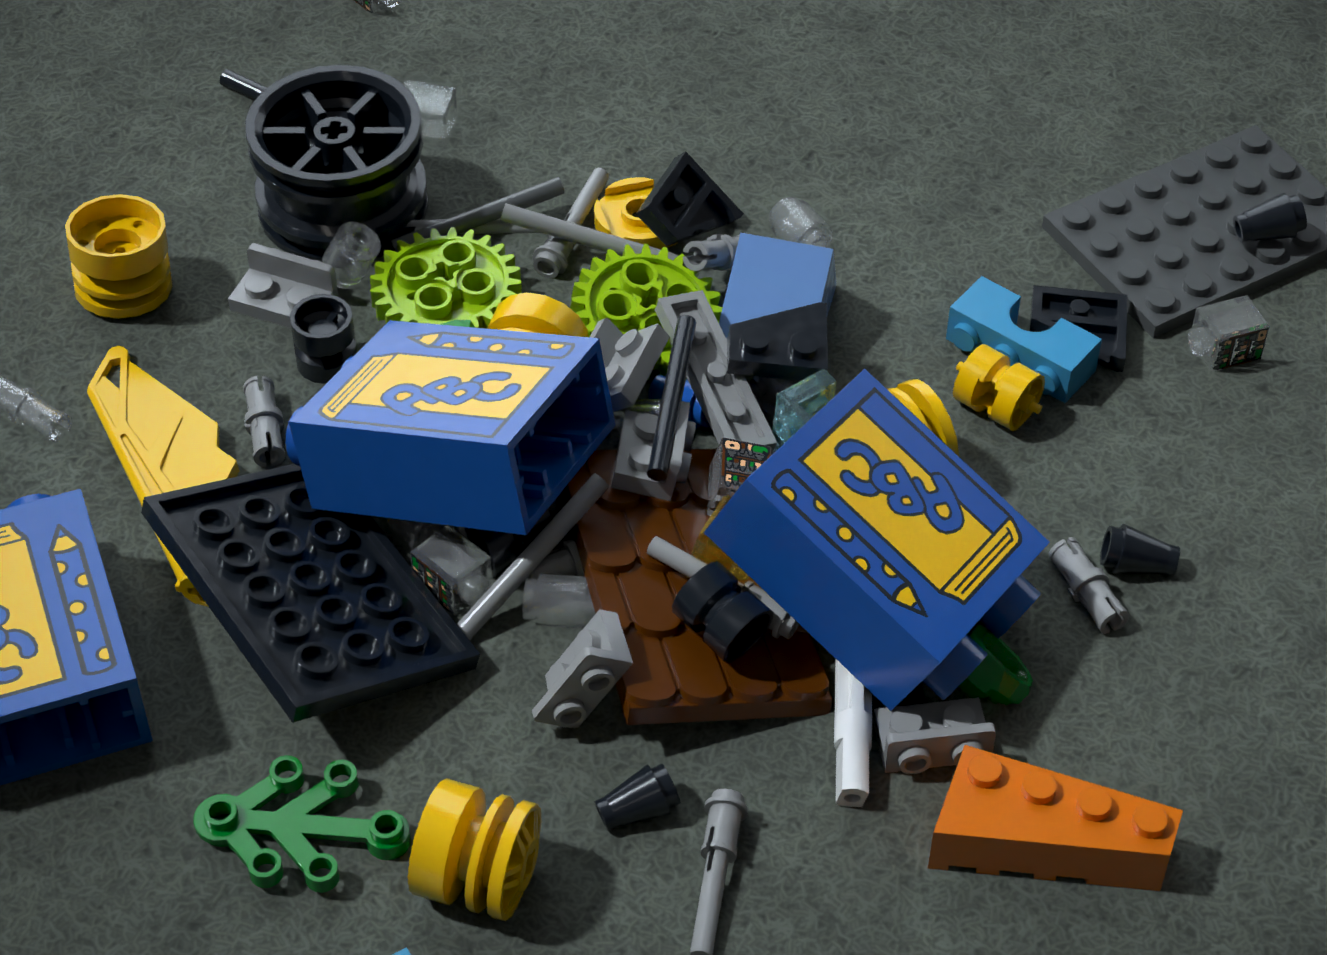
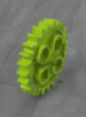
M455 227L450 228L447 236H440L436 228L431 229L430 238L426 239L417 232L413 233L414 243L412 244L398 240V252L385 250L384 262H375V274L370 275L372 308H376L377 320H385L386 323L392 320L443 324L458 319L471 320L475 328L487 329L498 304L510 295L522 293L521 269L515 266L514 254L505 255V245L503 243L491 247L490 235H486L478 241L474 240V230L471 229L463 237L457 236Z
M626 244L623 256H619L612 249H608L605 262L597 257L592 258L590 270L582 268L579 282L574 283L570 309L579 315L588 329L589 337L598 321L609 318L623 334L632 329L639 331L657 323L662 327L655 312L658 298L703 290L718 323L722 312V307L718 306L721 296L720 292L710 291L713 281L711 277L698 279L699 271H692L683 266L684 254H680L674 260L668 258L667 247H663L658 255L651 254L648 244L643 245L641 254H635L632 247ZM669 340L653 370L658 369L660 374L664 376L667 374L672 349Z

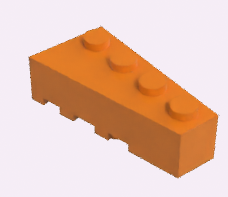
M964 745L933 832L928 868L948 870L949 866L976 868V873L999 875L1000 870L1033 874V879L1055 881L1056 876L1083 878L1086 884L1160 891L1183 810Z

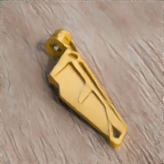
M115 346L108 350L88 386L87 394L141 506L143 505L144 497L238 476L239 467L237 461L219 448V426L217 422L132 363L126 348ZM120 365V389L106 378L112 366ZM155 533L177 578L175 584L176 591L181 592L185 598L195 604L208 606Z

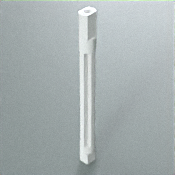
M836 659L834 718L836 804L846 807H862L869 795V751L872 747V693Z

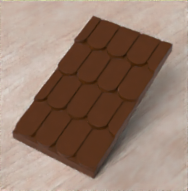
M690 449L689 452L683 451L692 454L688 476L685 484L676 482L671 501L611 488L617 450H595L561 493L566 505L594 473L599 475L610 486L574 525L572 532L595 613L601 609L618 614L633 664L616 683L627 725L805 717L829 714L832 704V697L828 689L829 680L810 634L800 624L790 639H786L783 636L776 639L772 637V630L768 628L762 638L747 653L737 660L727 663L703 642L704 631L695 633L672 612V604L676 595L690 578L646 553L653 538L658 536L707 564L715 561L720 562L742 584L750 580L759 586L704 534V531L739 489V485L734 486L731 484L730 487H727L724 477H721L722 451L719 449ZM747 461V469H746V471H745V472H741V473H746V474H752V473H753V472H751V471L749 470L748 461ZM733 466L731 469L726 468V470L741 472L739 468L734 469Z

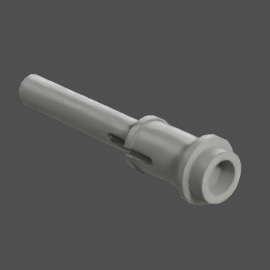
M595 168L564 221L577 225L583 224L609 180V174L603 168ZM549 235L544 245L537 247L532 255L535 271L539 275L548 278H555L558 273L563 274L568 266L567 258L577 243Z
M658 536L653 538L646 552L649 556L689 578L707 565V563ZM748 580L745 584H742L738 581V585L742 588L741 593L751 591L774 612L773 620L769 626V629L772 630V637L778 639L780 636H783L786 639H790L797 630L799 623L762 588L755 585L754 582Z
M717 789L712 793V797L705 801L704 811L708 815L700 852L706 863L690 955H713L728 862L733 863L736 860V848L741 821L745 820L748 816V806L744 803V796L732 789Z

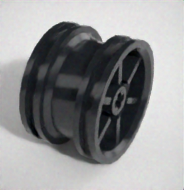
M318 66L295 72L276 81L261 92L250 106L245 120L249 160L257 175L255 198L258 207V217L265 235L278 248L287 253L318 260L326 264L360 263L383 256L385 250L393 251L390 240L414 232L416 227H406L412 220H425L428 209L425 168L420 160L423 148L420 107L412 92L400 81L383 72L362 66Z

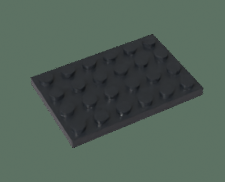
M291 464L144 497L142 515L292 723L476 669L480 657L478 650L372 517L312 509L300 466Z

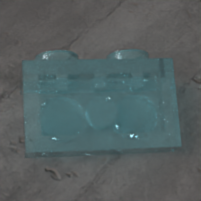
M825 369L777 393L773 419V434L777 440L774 453L835 396L837 381Z

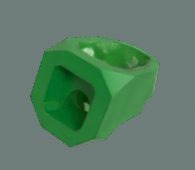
M975 624L967 634L988 654L958 687L970 698H988L994 704H1019L1031 690L1033 679L1021 659L1000 638L997 639L982 625Z

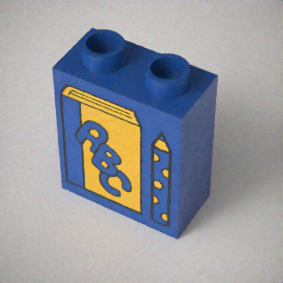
M389 320L354 356L349 357L343 363L341 369L304 406L299 407L292 414L286 430V450L292 463L301 467L312 509L527 535L616 425L600 339Z
M865 368L743 482L704 531L705 535L890 711L922 681L942 700H945L974 671L988 653L967 633L979 621L999 639L1041 595V592L1021 574L1050 543Z
M81 489L54 496L46 494L23 496L13 501L5 509L0 510V785L153 741L137 677Z

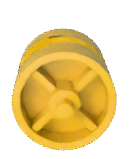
M982 344L968 356L965 362L960 361L957 364L956 370L959 373L953 387L954 399L977 412L988 409V418L1009 430L1016 431L1033 412L1039 414L1042 410V405L1038 403L1044 390L1045 377L1021 363L1010 366V358L992 347Z

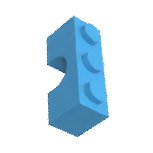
M981 276L950 306L946 339L954 343L959 349L971 353L982 344L992 347L1010 358V366L1021 363L1045 377V386L1042 394L1051 395L1066 403L1096 371L1102 339L1063 318H1060L1050 329L1041 332H1030L1019 328L1017 320L1021 296Z

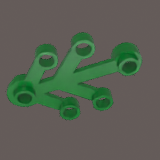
M290 755L280 756L271 763L269 768L270 775L238 796L217 794L205 799L197 807L193 818L197 835L203 841L213 846H229L248 868L252 883L260 888H270L278 884L283 877L284 870L279 853L269 848L261 849L249 833L271 835L304 873L307 886L312 891L319 893L328 892L338 884V864L332 855L318 853L306 838L364 842L369 852L381 860L399 858L406 853L411 843L407 820L392 810L379 811L371 819L312 815L337 798L348 797L357 790L359 785L357 769L348 760L331 762L324 770L323 781L275 812L259 811L258 809L281 793H293L299 790L304 783L301 761ZM285 771L295 772V774L289 778L279 777V775ZM340 775L350 777L344 782L333 781L335 777ZM230 814L223 820L213 819L218 815ZM386 827L396 828L394 831L386 834L379 832L380 829ZM261 865H274V868L268 872L257 871ZM321 868L330 870V873L323 877L312 875Z

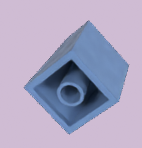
M740 233L719 320V325L725 337H728L730 324L818 302L827 303L828 316L836 289L834 249Z

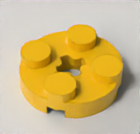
M645 177L627 178L609 185L605 189V196L600 201L597 198L594 204L595 229L641 244H648L658 249L669 247L639 217L633 216V213L639 210L655 187L654 179Z

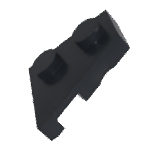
M686 151L673 159L636 212V215L666 246L728 225L741 218L744 214Z
M1034 285L1031 298L1029 331L1041 332L1048 330L1060 318H1063L1101 338L1098 363L1116 372H1123L1126 360L1128 295Z
M818 302L730 324L727 338L728 374L825 383L828 371L827 303Z

